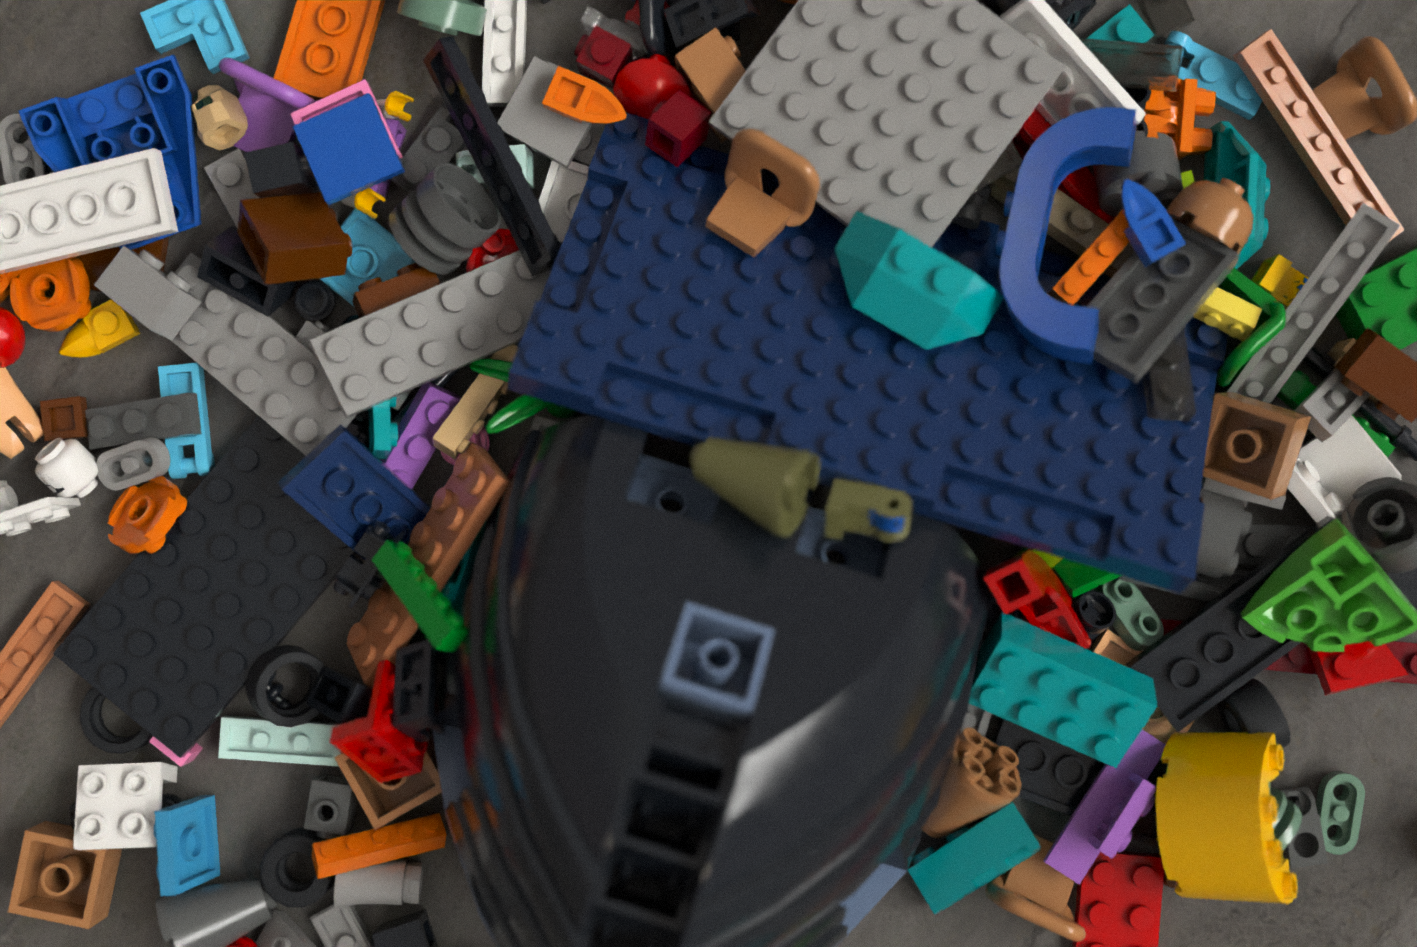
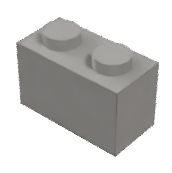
M123 246L94 286L149 330L172 341L201 301L189 292L192 285L173 271H170L167 275L160 270L164 263L145 249L138 254Z

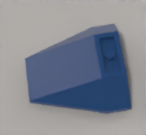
M173 54L134 68L136 74L70 98L55 97L18 111L35 151L54 173L152 148L162 152L178 232L118 246L120 249L125 246L130 250H134L202 225L193 110L191 108L192 97L176 56Z

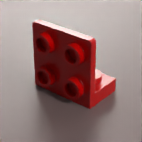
M387 659L378 662L368 717L355 719L351 722L332 727L329 741L379 783L422 772L425 752L427 750V741L419 743L392 727L395 666Z

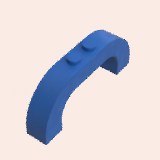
M1095 108L1075 113L1055 123L1030 147L1020 166L1015 191H1008L1006 195L1004 217H1009L1007 230L999 231L996 255L1001 256L1000 280L1007 311L1017 330L1026 340L1041 351L1062 360L1092 364L1099 327V314L1097 308L1068 305L1056 301L1046 294L1038 282L1054 196L1060 183L1070 173L1079 168L1096 164L1129 167L1136 134V109Z

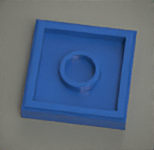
M370 93L293 126L328 205L405 172Z

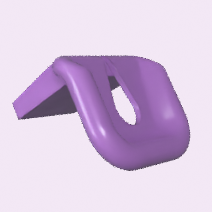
M229 57L221 59L219 68L224 74L234 79L240 94L238 100L247 116L248 122L245 135L233 146L245 152L293 142L297 135L293 128L295 123L290 113L317 101L299 90Z

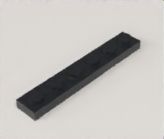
M453 36L440 38L423 61L532 276L544 273L555 263L561 248L558 238L552 232L541 210L538 199L534 196L523 175L521 165L515 159L504 137L502 128L495 120L486 102L485 95L479 88L467 64L466 57L460 51Z

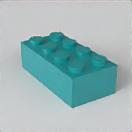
M1003 612L978 652L969 704L1114 768L1118 766L1158 707L1153 678Z

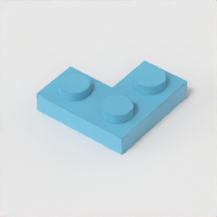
M168 0L140 12L154 47L161 54L195 39L208 70L213 74L221 71L219 62L225 57L239 62L250 59L225 0Z

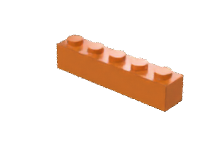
M1123 209L1047 293L1051 298L1064 304L1074 305L1125 248L1129 240L1124 230L1129 225Z
M440 813L383 826L376 830H366L312 843V860L317 879L445 848L447 834Z

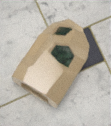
M207 85L198 90V93L193 98L194 104L191 106L197 125V135L204 145L219 151L232 147L245 135L248 127L247 116L238 98L219 85Z

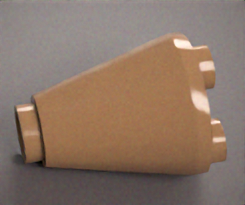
M965 728L959 734L949 769L941 785L938 804L922 830L931 837L941 838L1012 802L1020 794L1022 786L1019 771L1016 768L1019 764L1016 753L1007 746L999 747L973 728Z

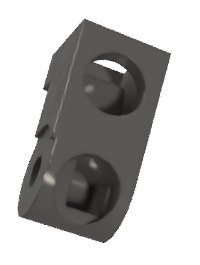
M1303 786L1281 789L1286 798L1294 802L1302 813L1300 828L1292 841L1282 851V858L1288 859L1289 868L1328 864L1320 816L1317 813L1315 799L1310 788Z

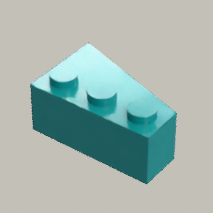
M1013 802L981 818L983 821L970 830L965 826L946 837L949 843L936 852L933 847H929L912 858L914 866L909 868L908 872L935 915L1040 851V844Z

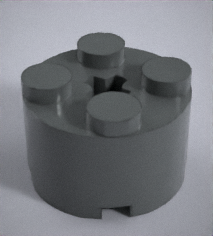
M1136 131L1129 167L1093 165L1099 206L1104 213L1116 217L1123 209L1122 185L1126 179L1134 181L1149 190L1167 210L1173 199L1183 190L1176 145L1171 137L1157 132L1158 138L1146 137L1145 131Z
M1392 477L1378 478L1365 483L1352 494L1353 499L1348 508H1344L1342 524L1386 574L1403 573L1416 569L1417 486L1401 482L1400 479Z
M1201 488L1199 502L1205 503L1196 573L1216 579L1220 578L1223 574L1232 576L1239 559V553L1235 552L1239 536H1246L1251 525L1252 513L1244 511L1242 500Z

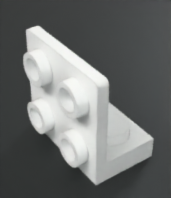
M1350 416L1325 441L1321 442L1317 437H1314L1301 446L1288 489L1316 523L1326 516L1333 517L1334 519L1337 518L1342 523L1344 508H1348L1353 499L1352 494L1359 487L1367 482L1384 477L1398 478L1401 481L1402 475L1357 420Z
M0 480V535L6 533V536H13L27 532L32 529L30 523L43 520L45 523H52L70 517V509L81 506L79 498L46 497L18 507L15 491L7 484V481Z
M163 762L79 765L74 849L100 850L157 847V839L153 832L155 811L162 809L163 783H177V766Z

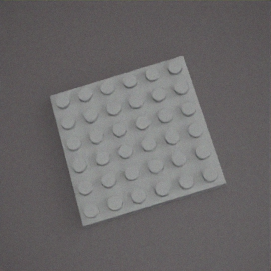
M798 0L710 119L709 125L730 141L733 140L735 134L740 130L756 129L803 156L813 165L819 175L820 189L816 204L845 226H848L855 212L859 211L895 226L932 247L1066 66L976 0Z

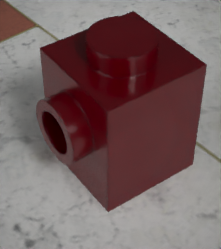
M597 25L593 28L590 36L584 34L581 37L574 52V56L577 57L576 63L579 73L610 88H613L617 74L634 59L630 43Z
M679 89L668 101L662 100L654 108L648 120L645 145L678 167L707 139L712 111L707 109L700 101L691 98Z

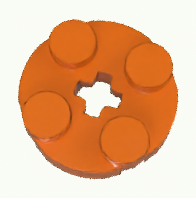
M71 257L25 268L20 272L19 278L13 277L10 285L12 308L22 321H27L33 328L48 332L62 331L72 326L78 319L85 318L91 310V301L89 299L90 282L84 264L79 258ZM52 281L55 285L54 295L52 298L45 297V291L50 289V282Z
M164 476L148 480L149 482L139 488L135 485L128 487L118 498L110 512L108 524L114 528L113 535L108 534V538L114 545L127 553L135 554L145 550L152 554L161 549L165 543V535L171 529L177 517L187 507V499L180 494L178 486Z

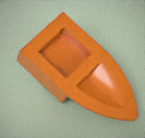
M560 66L557 67L542 101L543 108L579 123L585 121L608 124L625 120L627 117L621 103L607 88Z

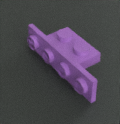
M1142 729L1116 768L1104 764L1043 861L1077 884H1080L1100 852L1113 859L1116 852H1122L1132 838V827L1139 817L1147 815L1155 802L1154 793L1157 787L1146 780L1160 760L1166 744Z

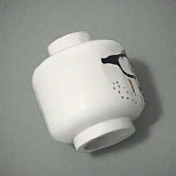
M57 438L42 448L35 457V460L38 462L35 474L58 497L69 498L77 495L79 498H82L89 494L98 484V480L95 478L98 474L97 459L76 439L63 441L61 438Z

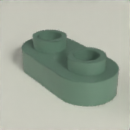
M1118 577L1096 587L1095 591L1103 593L1114 604L1116 619L1112 626L1130 648L1144 651L1163 637L1164 628L1160 618L1134 583L1119 580Z
M1333 771L1322 778L1316 799V808L1320 816L1325 850L1335 855L1346 854L1355 847L1359 837L1365 800V789L1361 781L1357 777L1343 771ZM1341 784L1343 793L1335 798L1333 794L1334 788ZM1331 825H1336V834L1333 837H1328V828Z

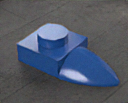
M1129 179L1124 180L1122 185V204L1124 215L1129 225L1124 230V233L1144 267H1147L1180 249L1186 243L1157 197L1140 184Z

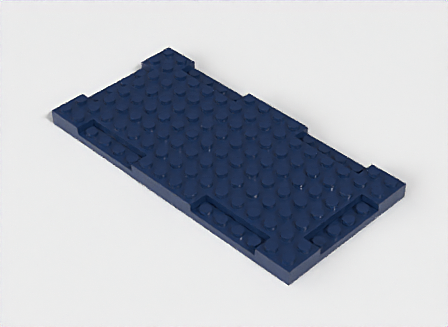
M625 112L627 115L625 120L605 125L588 168L586 184L540 301H536L509 370L508 390L696 446L699 442L704 443L709 437L808 450L820 458L818 484L832 488L834 478L903 491L912 500L913 513L1180 594L1195 580L1205 503L1199 502L1217 370L1225 359L1227 333L1192 317L1137 384L1094 359H1092V364L1062 360L1033 346L1017 330L1009 316L1003 298L983 334L925 350L851 307L834 250L847 226L816 203L812 214L803 224L796 227L786 226L781 233L753 257L705 227L706 219L727 190L725 170L729 154L699 146L676 167L645 145L649 119ZM762 168V189L765 194L771 197L779 187L780 181L771 170ZM981 220L978 228L967 229L950 222L932 248L976 273L1003 296L1000 280L1001 256L996 255L1000 225ZM1043 249L1038 282L1046 294L1077 259ZM1102 272L1074 306L1087 307L1111 278Z

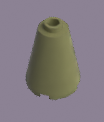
M709 437L704 443L699 442L695 446L690 458V467L693 468L695 479L769 532L780 537H789L798 527L808 509L809 504L803 501L808 488L815 491L820 470V458L808 450Z

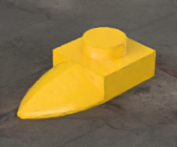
M110 299L91 309L89 314L71 329L65 337L59 353L64 356L77 358L96 356L141 333L132 316Z

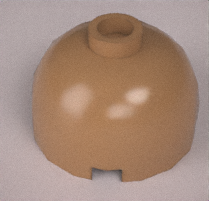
M1222 178L1219 184L1208 180L1190 184L1180 191L1166 210L1173 219L1238 253L1241 252L1253 230L1254 217L1251 207L1241 197L1244 189L1226 178Z

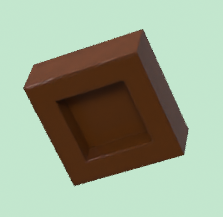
M77 396L40 401L44 441L51 442L57 438L67 440L88 437L85 410H87L86 397Z

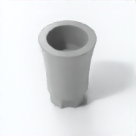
M397 859L337 874L334 886V907L364 904L403 905V902L419 904L424 864L420 862L408 863L407 859Z

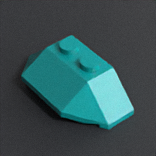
M1220 121L1209 128L1212 129L1213 138L1211 150L1205 153L1204 180L1219 184L1222 178H1226L1235 182L1244 189L1241 197L1251 207L1254 217L1253 230L1239 253L1238 263L1234 267L1238 269L1263 246V241L1267 237L1269 224L1267 218L1264 217L1265 201L1270 194V179L1266 177L1267 165L1259 154L1228 121Z
M859 211L855 212L834 248L851 307L925 350L983 334L1004 298L976 273L903 230Z

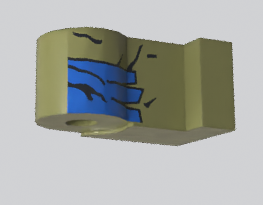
M834 478L826 507L825 537L842 539L844 531L871 534L885 542L900 541L910 531L912 500L903 491Z

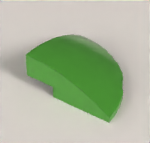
M1337 518L1293 552L1272 573L1241 612L1242 618L1264 635L1280 643H1284L1286 638L1306 643L1312 651L1343 652L1344 646L1347 644L1369 641L1374 646H1380L1400 639L1417 630V610Z

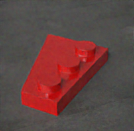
M1369 641L1347 644L1344 646L1343 652L1312 651L1307 646L1325 696L1392 681L1409 675L1386 644L1374 646Z

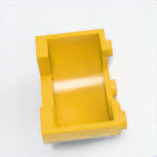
M1245 732L1173 733L1168 739L1161 756L1162 763H1168L1167 772L1163 774V777H1157L1156 823L1160 854L1168 880H1177L1179 886H1175V892L1182 898L1291 903L1297 896V878L1295 873L1289 870L1288 859L1282 858L1280 841L1274 840L1273 823L1277 821L1278 810L1275 797L1269 794L1268 784L1279 775V771L1284 766L1283 749L1281 745H1276L1275 732L1251 734Z

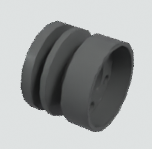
M442 163L437 164L420 181L416 190L410 191L404 200L400 201L389 214V225L396 241L417 264L433 273L446 275L453 273L462 261L470 257L474 248L483 245L498 230L501 225V218L495 201L476 178L459 166Z

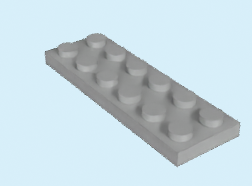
M517 251L310 339L309 344L345 418L354 416L520 342L536 301H540L551 272L548 269L544 273L532 276L520 251Z
M191 252L175 273L192 285L189 292L198 298L201 303L172 342L307 456L340 424L346 428L356 415L345 418L312 350L271 316L267 317L199 279L197 275L202 259Z

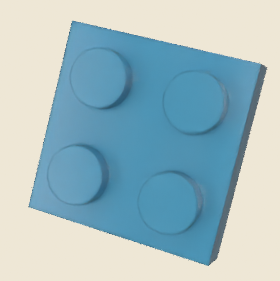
M200 795L155 811L153 832L157 839L158 864L156 875L160 883V896H176L220 876L215 795Z

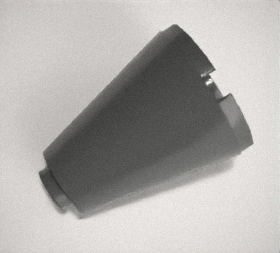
M260 878L196 886L176 896H160V893H157L158 899H155L161 934L164 942L169 941L171 947H227L273 917L272 909L279 906L265 892Z

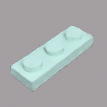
M226 715L221 717L218 758L339 766L334 757L342 752L329 741L332 727L341 724L309 721L306 724L291 728L276 726L265 718Z

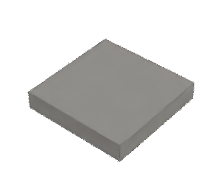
M534 56L497 123L505 135L521 144H525L530 149L568 169L593 123L585 121L579 123L543 108L542 101L557 68Z

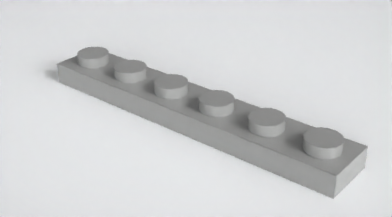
M1363 203L1286 309L1284 328L1252 356L1227 392H1234L1270 404L1401 225Z

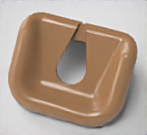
M1364 37L1345 51L1338 61L1337 74L1312 90L1345 140L1368 129L1379 135L1392 134L1412 124L1417 118V100L1390 50L1382 41L1375 37ZM1371 77L1379 84L1382 97H1369L1365 90Z
M756 129L740 130L732 140L725 170L727 190L706 219L705 227L755 257L786 226H799L810 217L820 189L819 175L807 159L767 134ZM762 168L771 170L780 181L779 187L771 197L765 194L762 189Z
M1033 834L1041 846L1040 851L1008 870L1004 875H1000L987 883L985 889L986 896L993 903L1016 916L1064 938L1081 942L1086 936V931L1074 921L1073 914L1067 904L1074 881L1043 861L1054 843Z

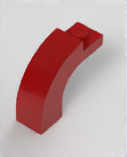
M1027 550L986 571L983 578L1004 614L1019 609L1031 625L1085 649L1091 646V639L1071 606V597L1053 570L1038 554Z

